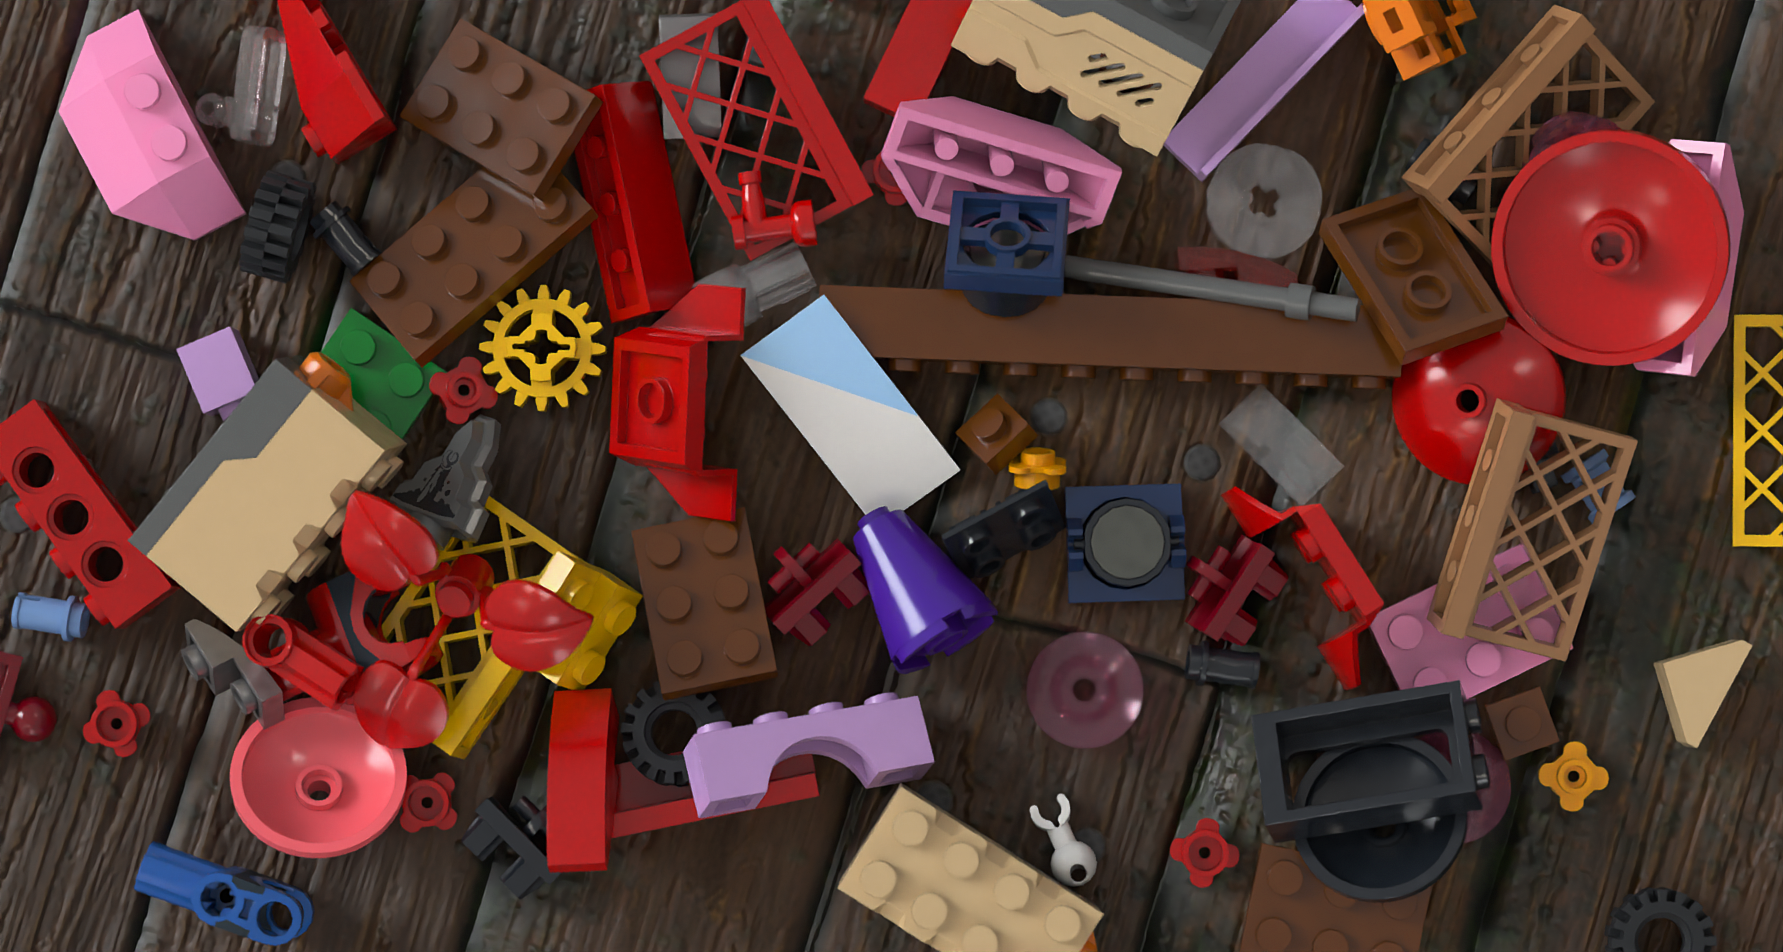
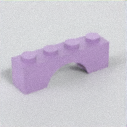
M894 692L872 696L864 701V705L844 708L841 702L821 704L810 709L809 715L788 718L786 712H772L755 718L751 725L732 728L729 721L710 723L697 729V734L692 736L683 751L698 818L755 809L767 792L772 768L781 761L800 754L824 755L841 762L859 778L866 789L922 779L935 762L918 696L899 699L898 694Z

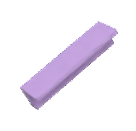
M1297 0L1171 130L1163 146L1203 182L1364 15V4L1361 3L1356 7L1350 0Z

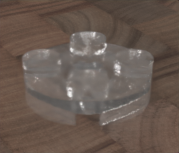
M1251 144L1234 151L1216 168L1206 190V214L1211 229L1224 246L1248 260H1273L1289 255L1310 238L1320 217L1322 188L1314 169L1300 154L1277 145ZM1259 186L1265 193L1273 189L1278 193L1280 199L1273 204L1277 214L1267 218L1263 212L1256 214L1251 212L1248 205L1254 200L1251 193L1253 188Z

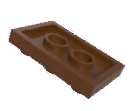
M460 18L406 104L400 117L424 133L542 201L603 102L596 95Z
M1413 189L1322 219L1319 235L1401 365L1504 330L1508 315L1444 216L1424 196L1414 192Z
M745 507L736 509L735 521L694 517L631 531L664 701L779 677Z
M1260 842L1238 952H1418L1432 886L1414 896L1394 902L1369 903L1357 901L1334 892L1320 882L1305 864L1299 850Z

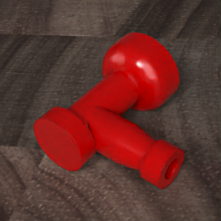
M755 170L738 173L739 186H742L741 203L743 214L731 216L735 250L748 249L747 243L793 237L794 242L801 247L818 246L812 199L795 202L790 208V214L767 217L765 199L760 183H762L761 171Z

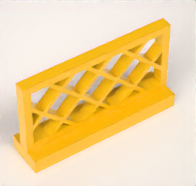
M1734 315L1732 547H1783V535H1779L1783 531V522L1770 535H1745V510L1761 494L1783 514V504L1767 489L1783 474V465L1763 484L1745 467V452L1762 436L1783 455V446L1768 432L1783 416V407L1763 426L1745 409V395L1762 378L1783 397V387L1768 373L1783 359V349L1762 368L1745 351L1746 327H1770L1783 339V329L1781 328L1783 327V315ZM1745 361L1758 373L1746 385ZM1745 419L1757 430L1746 443ZM1745 477L1757 488L1746 501Z
M489 496L484 507L499 517L503 541L473 547L472 542L462 541L463 549L452 551L459 539L452 537L444 551L438 550L439 559L432 570L437 569L441 562L455 560L463 554L480 555L504 550L509 580L519 579L514 548L535 543L549 551L553 556L540 575L522 578V580L538 583L558 551L582 561L584 560ZM510 525L526 536L512 539ZM438 580L422 586L410 583L382 624L383 635L388 643L395 634L397 642L403 641L405 644L407 643L404 620L412 609L432 605L436 626L443 614L435 598V588ZM502 583L493 584L492 587L495 589ZM429 586L430 597L419 599ZM480 606L474 612L476 629L449 635L446 634V631L444 632L439 641L443 651L441 659L443 677L428 680L437 687L445 686L449 707L447 725L440 736L432 743L450 756L465 760L525 672L501 662L494 655L491 646L489 648L488 635H492L493 631L486 630L481 626ZM478 638L481 661L472 672L453 675L448 643ZM466 681L456 695L455 683Z

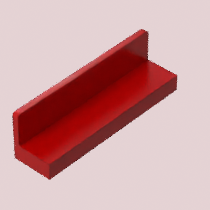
M650 81L601 84L587 89V91L596 95L603 104L574 150L585 200L599 216L590 225L611 323H618L661 311H668L696 286L653 85Z
M683 751L670 753L668 755H681L683 754ZM800 754L792 756L774 766L770 773L767 792L755 809L820 796L813 755ZM631 762L615 765L618 785L611 838L738 813L733 812L698 818L690 783L685 787H677L676 785H668L667 787L647 779Z

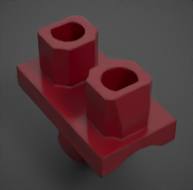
M1241 535L1230 552L1218 545L1207 563L1191 555L1186 566L1198 574V577L1187 594L1197 600V603L1184 622L1216 641L1222 638L1240 646L1246 645L1256 629L1258 620L1240 609L1241 605L1251 590L1271 601L1278 596L1288 581V575L1272 560L1276 553L1263 544L1256 543Z
M838 538L821 554L809 542L793 558L780 546L773 554L784 566L767 581L777 594L765 605V609L772 623L784 635L789 631L808 646H812L828 631L831 625L815 608L829 593L833 592L847 609L857 605L870 593L866 580L858 569L861 562Z

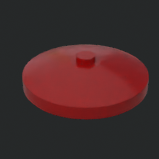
M1601 129L1579 133L1549 146L1535 156L1521 169L1506 190L1496 213L1491 237L1492 266L1496 283L1505 304L1517 322L1528 334L1550 350L1569 359L1594 365L1617 366L1646 361L1671 350L1684 341L1700 326L1717 302L1727 277L1730 262L1731 240L1726 212L1720 196L1704 171L1691 158L1668 142L1648 134L1624 129Z

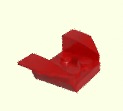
M698 284L653 325L638 327L614 337L609 453L632 465L647 467L689 516L735 521L738 469L705 465L702 462L703 441L705 438L704 418L708 376V341H744L746 288Z
M1236 486L1221 494L1248 538L1254 537L1290 517L1297 530L1289 535L1297 550L1308 564L1318 561L1328 577L1327 580L1321 583L1328 599L1339 613L1349 611L1356 621L1319 644L1317 648L1344 690L1353 689L1361 685L1358 633L1372 624L1383 607L1384 602L1321 503L1293 506L1277 512Z

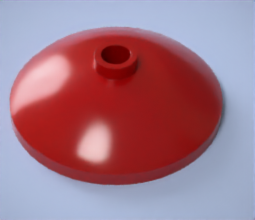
M1508 316L1504 330L1401 365V377L1394 379L1392 388V407L1395 422L1403 441L1411 453L1424 466L1439 476L1468 485L1470 484L1497 398L1518 403L1526 409L1564 418L1566 409L1565 381L1555 354L1528 334L1517 320L1511 316ZM1467 389L1474 391L1479 398V405L1474 411L1466 410L1461 403V396ZM1539 426L1536 427L1529 448L1536 464L1553 446L1558 437L1556 431ZM1526 462L1521 474L1529 470Z

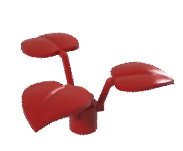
M355 490L348 500L341 537V548L344 561L349 570L366 585L383 591L400 589L408 578L417 586L439 580L435 588V598L439 609L443 612L412 663L408 673L392 661L378 660L364 670L356 683L354 708L358 721L365 732L378 744L387 746L389 749L422 747L437 739L445 729L449 720V707L446 697L434 683L417 677L453 618L470 616L480 606L481 626L486 630L493 631L491 648L494 655L501 662L512 668L529 672L542 671L559 664L577 649L593 623L594 615L574 607L558 594L541 584L522 579H512L503 582L494 589L492 587L495 579L493 569L480 556L463 554L458 556L451 565L447 562H441L437 569L432 570L439 559L438 547L431 533L417 519L394 504L366 492Z

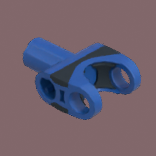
M155 841L150 844L142 860L134 890L195 912L202 921L209 925L267 945L277 946L299 937L309 929L315 913L313 901L306 892L298 887L247 868L237 866L227 868ZM226 888L231 890L230 895H234L233 900L229 903L223 902L225 897L220 896V892ZM275 902L283 903L291 911L293 919L289 929H283L274 921L272 910Z

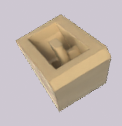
M1729 640L1653 663L1677 742L1686 747L1698 748L1753 645L1744 640Z

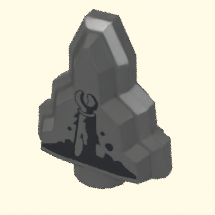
M480 414L474 420L469 421L456 432L443 455L424 462L414 478L404 480L403 483L399 484L390 498V503L413 516L427 528L440 551L445 550L452 537L462 541L477 543L490 515L484 506L493 487L488 472L499 448L501 424L496 419Z

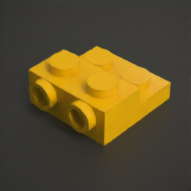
M558 551L538 584L552 590L574 607L594 615V620L581 644L568 658L549 669L537 672L556 685L571 690H585L586 686L594 682L603 671L605 656L617 637L626 632L634 622L636 607L643 595L609 571Z

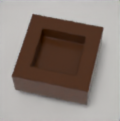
M998 393L955 432L963 443L995 475L1038 437L1033 428Z
M1540 686L1483 705L1503 761L1560 741Z

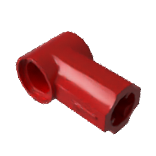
M275 614L264 616L266 618L260 625L256 621L262 617L258 616L252 619L243 633V649L246 656L253 663L268 667L334 711H338L346 701L352 698L356 683L364 667L311 634L299 621ZM282 628L286 635V645L278 656L273 657L269 650V640L276 630Z

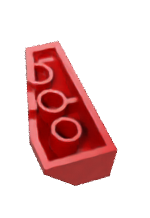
M277 0L301 110L309 121L301 130L318 158L328 153L330 158L339 165L397 130V127L321 1Z

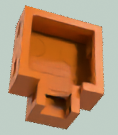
M1362 0L1364 3V14L1373 35L1379 44L1384 46L1386 53H1391L1403 81L1431 72L1467 53L1456 28L1477 18L1469 0H1446L1452 14L1446 17L1438 0ZM1445 34H1447L1452 45L1447 50H1445L1440 39Z

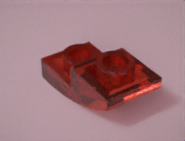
M1178 247L1174 252L1175 269L1178 272L1225 278L1224 272L1234 271V280L1288 288L1291 282L1298 283L1296 273L1279 264L1247 253L1207 247Z

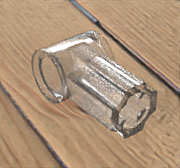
M795 242L741 267L739 264L724 268L692 285L693 289L698 284L746 288L744 327L761 319L763 312L780 304L787 303L817 287L809 267Z

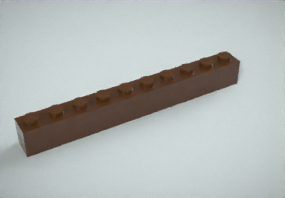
M820 285L819 298L823 295L827 297L872 357L878 361H887V371L922 372V362L945 363V373L978 375L980 374V364L1003 365L1004 376L1037 377L1038 367H1061V378L1096 379V369H1119V380L1154 381V371L1177 372V382L1212 383V373L1235 374V384L1256 386L1270 385V375L1293 376V386L1308 388L1328 387V377L1351 378V388L1363 390H1386V380H1394L1401 377V364L1364 305L1360 306L1357 322L1312 315L1310 321L1287 318L1285 317V311L1207 299L1062 294V297L1047 296L1045 301L1035 310L1021 316L999 317L986 314L973 307L964 296L962 290Z

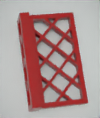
M741 0L639 55L731 227V216L738 215L727 193L742 197V191L722 185L716 174L722 149L755 158L752 171L759 170L762 161L795 170L785 204L764 198L766 205L782 209V215L789 214L801 172L825 179L836 200L814 212L816 225L874 195L769 0ZM734 17L738 18L748 37L742 61L708 52L714 29ZM707 33L702 50L685 45ZM752 47L764 68L748 64ZM675 49L700 56L691 88L687 89L667 83L655 60ZM706 58L739 68L730 101L697 92ZM745 70L768 76L771 79L776 91L769 113L736 103ZM672 91L688 95L684 112H682ZM694 97L728 107L718 141L694 134L688 123ZM780 98L792 120L776 115ZM734 109L767 119L758 152L724 143ZM773 121L798 129L804 141L797 164L764 155ZM699 142L716 147L712 163L708 160ZM808 150L820 171L803 166ZM742 206L739 215L743 214ZM793 237L761 241L757 244H754V242L747 243L748 249H744L749 260L752 261Z

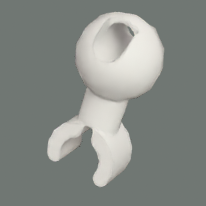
M1058 794L1057 801L1062 808L1061 814L1058 817L1059 827H1055L1051 821L1043 819L1035 805L1030 807V814L1035 825L1041 830L1047 831L1055 849L1050 864L1053 875L1066 886H1081L1091 880L1095 874L1097 861L1094 852L1088 845L1076 841L1068 823L1071 814L1069 801L1064 794ZM1078 868L1085 870L1087 873L1085 879L1080 882H1076L1071 878L1072 871Z

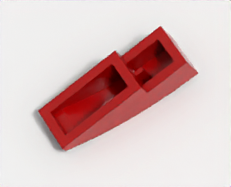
M910 0L863 98L864 104L895 117L900 102L930 99L954 50V47L950 45L973 0Z
M612 688L554 691L547 779V866L549 873L608 870L618 775L614 761L620 719Z

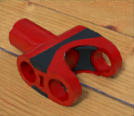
M351 571L319 585L306 596L317 627L310 631V633L364 667V670L378 660H389L399 665L408 673L412 663L428 637H424L406 644L403 641L388 643L383 635L382 617L389 602L400 594V589L395 591L378 590L363 583ZM409 578L400 589L406 587L411 583ZM439 642L418 677L442 659L443 651ZM286 643L270 650L273 657L278 656L284 650ZM264 667L282 690L283 701L304 692L268 667ZM354 694L350 700L345 702L347 705H354Z

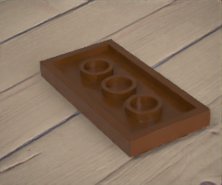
M482 167L349 282L410 356L423 368L599 216L561 171L544 199L540 201Z

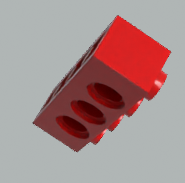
M33 399L0 423V486L6 482L10 484L21 499L14 505L21 518L35 533L42 528L55 547L49 551L54 563L68 579L76 575L90 593L83 600L101 625L105 626L111 622L115 629H125L181 588L173 578L128 541L138 529L46 402ZM46 455L53 463L54 475L47 485L38 488L30 481L28 468L34 458ZM79 501L86 507L89 518L86 527L80 533L73 535L65 529L62 515L69 504ZM108 548L118 551L123 560V568L120 575L112 581L104 580L98 574L96 568L98 556Z

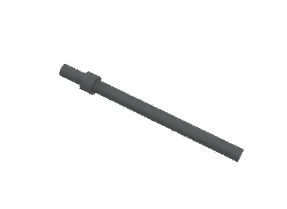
M1066 255L1064 278L1280 310L1285 311V317L1307 321H1310L1312 315L1357 322L1360 313L1361 300L1359 298L1316 292V287L1312 285L1291 282L1289 287L1285 288Z

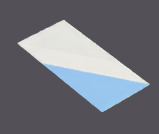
M825 295L818 298L740 355L865 515L883 506H887L889 511L898 509L904 511L960 471V468Z

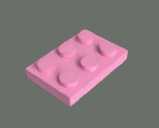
M1518 544L1495 555L1493 561L1502 576L1529 561V558L1522 544ZM1536 571L1507 587L1519 611L1548 595ZM1490 572L1487 578L1486 585L1494 581ZM1437 584L1380 610L1372 624L1368 627L1398 690L1460 680L1466 698L1469 699L1552 659L1464 636V639L1441 634L1426 619ZM1500 591L1479 603L1473 623L1492 627L1512 615ZM1551 606L1525 622L1534 639L1554 643L1561 621L1554 606ZM1518 626L1507 631L1522 635Z

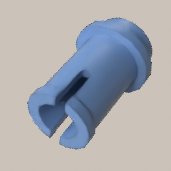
M19 592L12 608V627L14 629L23 628L61 634L63 641L71 642L74 637L83 638L85 636L90 620V610L85 603H80L78 596H70L66 601Z

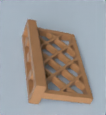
M1555 4L1401 177L1414 192L1424 196L1491 266V244L1489 243L1490 218H1495L1498 207L1490 208L1491 178L1511 176L1515 178L1521 169L1529 163L1530 135L1552 133L1553 145L1565 139L1566 132L1631 130L1655 103L1653 98L1593 34L1596 29L1583 14ZM1584 46L1592 55L1591 80L1569 81V61ZM1605 70L1612 78L1605 79ZM1621 87L1631 97L1632 101L1617 118L1603 119L1605 88ZM1590 90L1589 120L1567 122L1568 91ZM1554 92L1553 123L1530 125L1531 104L1540 93ZM1516 136L1515 166L1492 168V149L1502 137ZM1478 179L1477 208L1458 211L1448 200L1449 196L1464 180ZM1468 220H1476V228Z
M1497 398L1426 619L1444 635L1464 639V636L1566 662L1638 440L1631 436L1526 409L1518 403ZM1537 426L1556 431L1565 447V450L1539 465L1536 464L1529 450ZM1569 435L1584 439L1573 445ZM1600 443L1617 447L1611 469L1591 480L1579 455ZM1571 460L1583 485L1555 500L1543 476ZM1526 462L1529 470L1521 474ZM1536 481L1547 505L1519 521L1511 506L1515 492ZM1604 487L1602 496L1600 497L1597 490ZM1589 495L1597 509L1593 524L1573 535L1561 511ZM1554 516L1565 540L1537 555L1525 531ZM1507 517H1508V519H1509V521H1510V523H1511V526H1509L1508 528L1504 529V526H1505V523H1506V520H1507ZM1517 536L1529 561L1501 576L1493 561L1497 547ZM1586 542L1584 552L1582 553L1579 545ZM1572 551L1579 564L1575 579L1555 590L1543 566ZM1536 571L1548 595L1519 611L1507 587ZM1490 572L1494 581L1486 585L1487 578ZM1500 591L1512 615L1492 627L1473 623L1479 603ZM1569 597L1566 607L1564 608L1561 601ZM1551 606L1555 607L1561 619L1554 643L1534 639L1525 622ZM1518 626L1522 635L1507 631Z

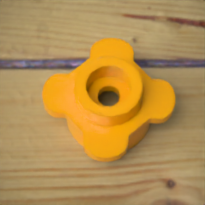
M1025 448L1020 452V455H1017L1009 463V472L1014 473V486L1027 490L1046 480L1050 490L1059 488L1060 475L1066 474V459L1055 457V451L1049 448Z
M1580 742L1567 743L1563 747V754L1557 756L1551 763H1544L1538 771L1540 783L1544 786H1550L1552 791L1560 797V806L1567 811L1580 810L1583 807L1584 799L1594 790L1604 789L1609 780L1606 769L1595 766L1587 756L1586 746ZM1571 771H1576L1579 775L1576 782H1571L1568 779V774Z

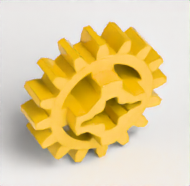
M540 285L537 299H530L529 295L521 288L517 290V300L519 303L517 306L512 308L503 301L497 304L499 311L504 316L500 323L485 320L483 326L494 333L493 341L480 343L479 350L493 354L494 361L484 366L483 371L486 375L501 374L503 378L495 388L500 395L509 392L512 388L517 390L514 403L516 406L522 408L530 397L536 398L538 411L546 412L549 398L556 397L558 403L564 409L570 407L568 392L575 389L578 393L587 396L590 392L587 385L583 382L585 376L588 374L601 377L603 373L601 369L592 363L593 356L607 353L606 346L593 343L592 339L593 336L603 330V326L600 322L586 324L584 319L589 314L591 307L584 302L575 309L571 308L572 293L569 290L564 289L558 299L553 300L547 285ZM533 312L529 327L519 336H508L512 326L521 317ZM555 312L569 318L576 326L581 338L564 337L556 328ZM547 333L548 340L553 344L560 345L562 348H570L569 350H558L557 353L548 354L547 363L540 364L539 358L524 349H517L518 347H529V344L539 343L540 334ZM506 359L522 360L530 368L531 386L521 382L512 373ZM580 360L575 371L566 380L554 385L555 373L567 361Z

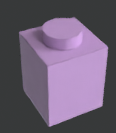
M231 326L176 349L203 414L214 416L220 413L222 420L225 421L259 380L239 330Z

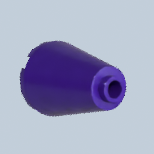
M883 506L869 512L858 521L857 525L860 530L853 537V542L861 562L891 661L898 673L908 674L930 666L931 664L926 655H934L942 651L945 652L947 657L979 637L993 624L992 615H998V611L992 601L903 510L889 511L887 506Z

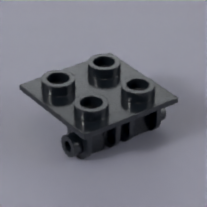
M1046 480L1027 490H1019L1006 497V501L1002 503L1000 501L996 502L995 507L987 511L985 509L979 511L980 515L976 517L972 515L949 527L950 531L941 535V540L954 563L969 579L973 577L983 578L994 574L1003 567L1007 559L1026 549L1033 551L1048 545L1054 540L1058 532L1066 528Z

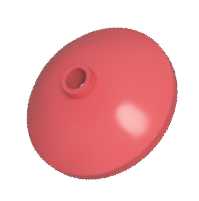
M313 697L302 698L284 703L285 720L265 730L257 719L244 733L235 749L230 767V787L233 803L238 815L246 827L258 839L268 846L289 855L304 858H329L348 854L366 846L379 837L393 822L402 806L406 793L407 767L403 749H389L387 746L380 745L374 741L359 723L354 705L344 703L338 711H334ZM315 791H325L329 794V797L317 801L312 799L310 795Z

